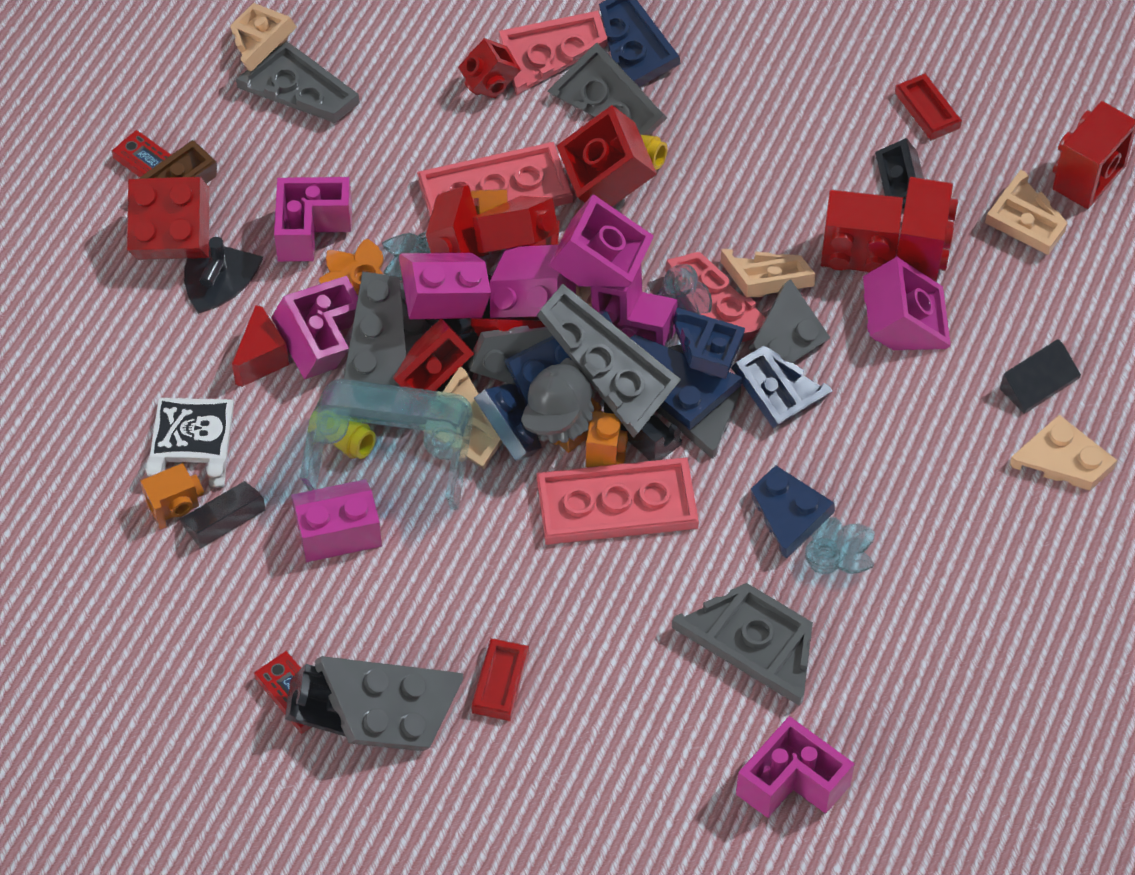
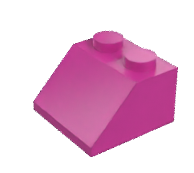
M593 194L571 219L548 266L578 286L629 287L637 274L654 235Z
M558 245L513 247L504 250L490 280V318L501 320H540L537 314L562 284L576 294V284L548 266Z
M400 253L399 262L409 319L482 318L491 294L485 261L473 253Z
M898 257L863 276L864 301L868 317L867 330L870 337L875 341H879L893 351L946 349L951 346L943 286Z
M366 479L291 495L306 563L382 547L380 522L372 490Z

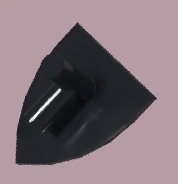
M212 237L208 242L209 258H187L184 266V284L188 298L197 313L217 308L235 298L249 285L262 263L263 256L226 247L223 244L222 238Z

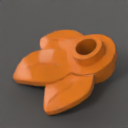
M365 239L360 243L355 255L337 250H328L326 265L329 273L321 276L319 283L322 284L347 276L356 294L359 295L363 272L383 274L380 270L384 262L382 251L369 239Z

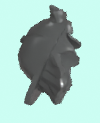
M566 358L560 364L544 369L530 384L528 404L521 421L526 430L541 436V441L549 439L552 444L558 440L567 443L569 438L574 441L583 432L588 431V421L593 419L592 412H594V407L591 403L593 390L590 382L570 358Z

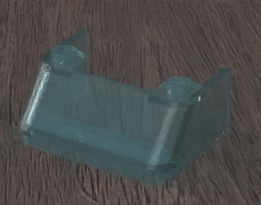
M347 379L334 380L324 388L309 420L300 479L309 491L317 489L324 444H334L343 439L348 431L350 420L425 430L423 440L429 454L438 459L451 460L445 497L452 510H459L473 423V410L470 402L464 396L455 393Z

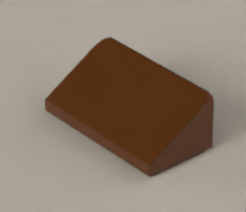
M191 140L138 179L201 177L207 184L217 176V161L199 144Z

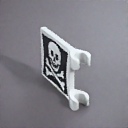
M159 398L150 457L146 465L147 475L150 477L164 471L166 462L208 463L209 486L216 488L224 487L234 400Z

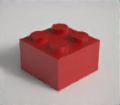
M1101 101L1092 112L1087 110L1079 120L1077 129L1073 133L1067 132L1059 143L1058 151L1061 154L1052 170V173L1056 174L1052 189L1088 210L1126 167L1135 135V119L1104 101Z
M613 105L556 145L576 196L584 203L594 194L612 207L657 175L636 123Z
M201 177L128 179L127 251L137 260L209 258L210 187Z
M910 177L896 257L937 282L939 270L946 271L949 257L948 249L951 248L953 225L958 205V199L951 198L954 183Z
M830 190L820 266L830 267L837 271L848 269L870 273L894 259L899 239L903 198Z

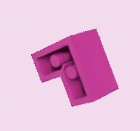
M350 177L277 178L274 238L278 262L314 261L315 232H351L352 196Z
M641 265L629 287H591L592 308L597 312L601 310L607 311L613 325L629 338L636 334L663 346H669L676 332L673 320L675 311L678 308L677 299L642 292Z
M347 276L283 296L271 316L304 380L336 369L349 349L340 331L350 328L353 324L358 296Z
M788 716L738 772L736 795L769 818L794 790L826 814L851 786L855 763Z

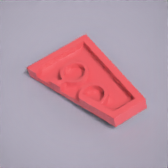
M599 11L499 31L500 44L508 47L521 68V71L512 80L516 95L575 64L596 43L602 48L607 46V36Z
M695 252L667 259L665 271L689 311L744 327L745 332L742 342L752 340L763 324L765 316L755 308L756 302L751 297L742 296L729 285L730 279L702 253Z

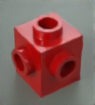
M483 38L458 66L465 78V86L475 95L482 94L494 99L506 89L507 85L521 71L507 46Z

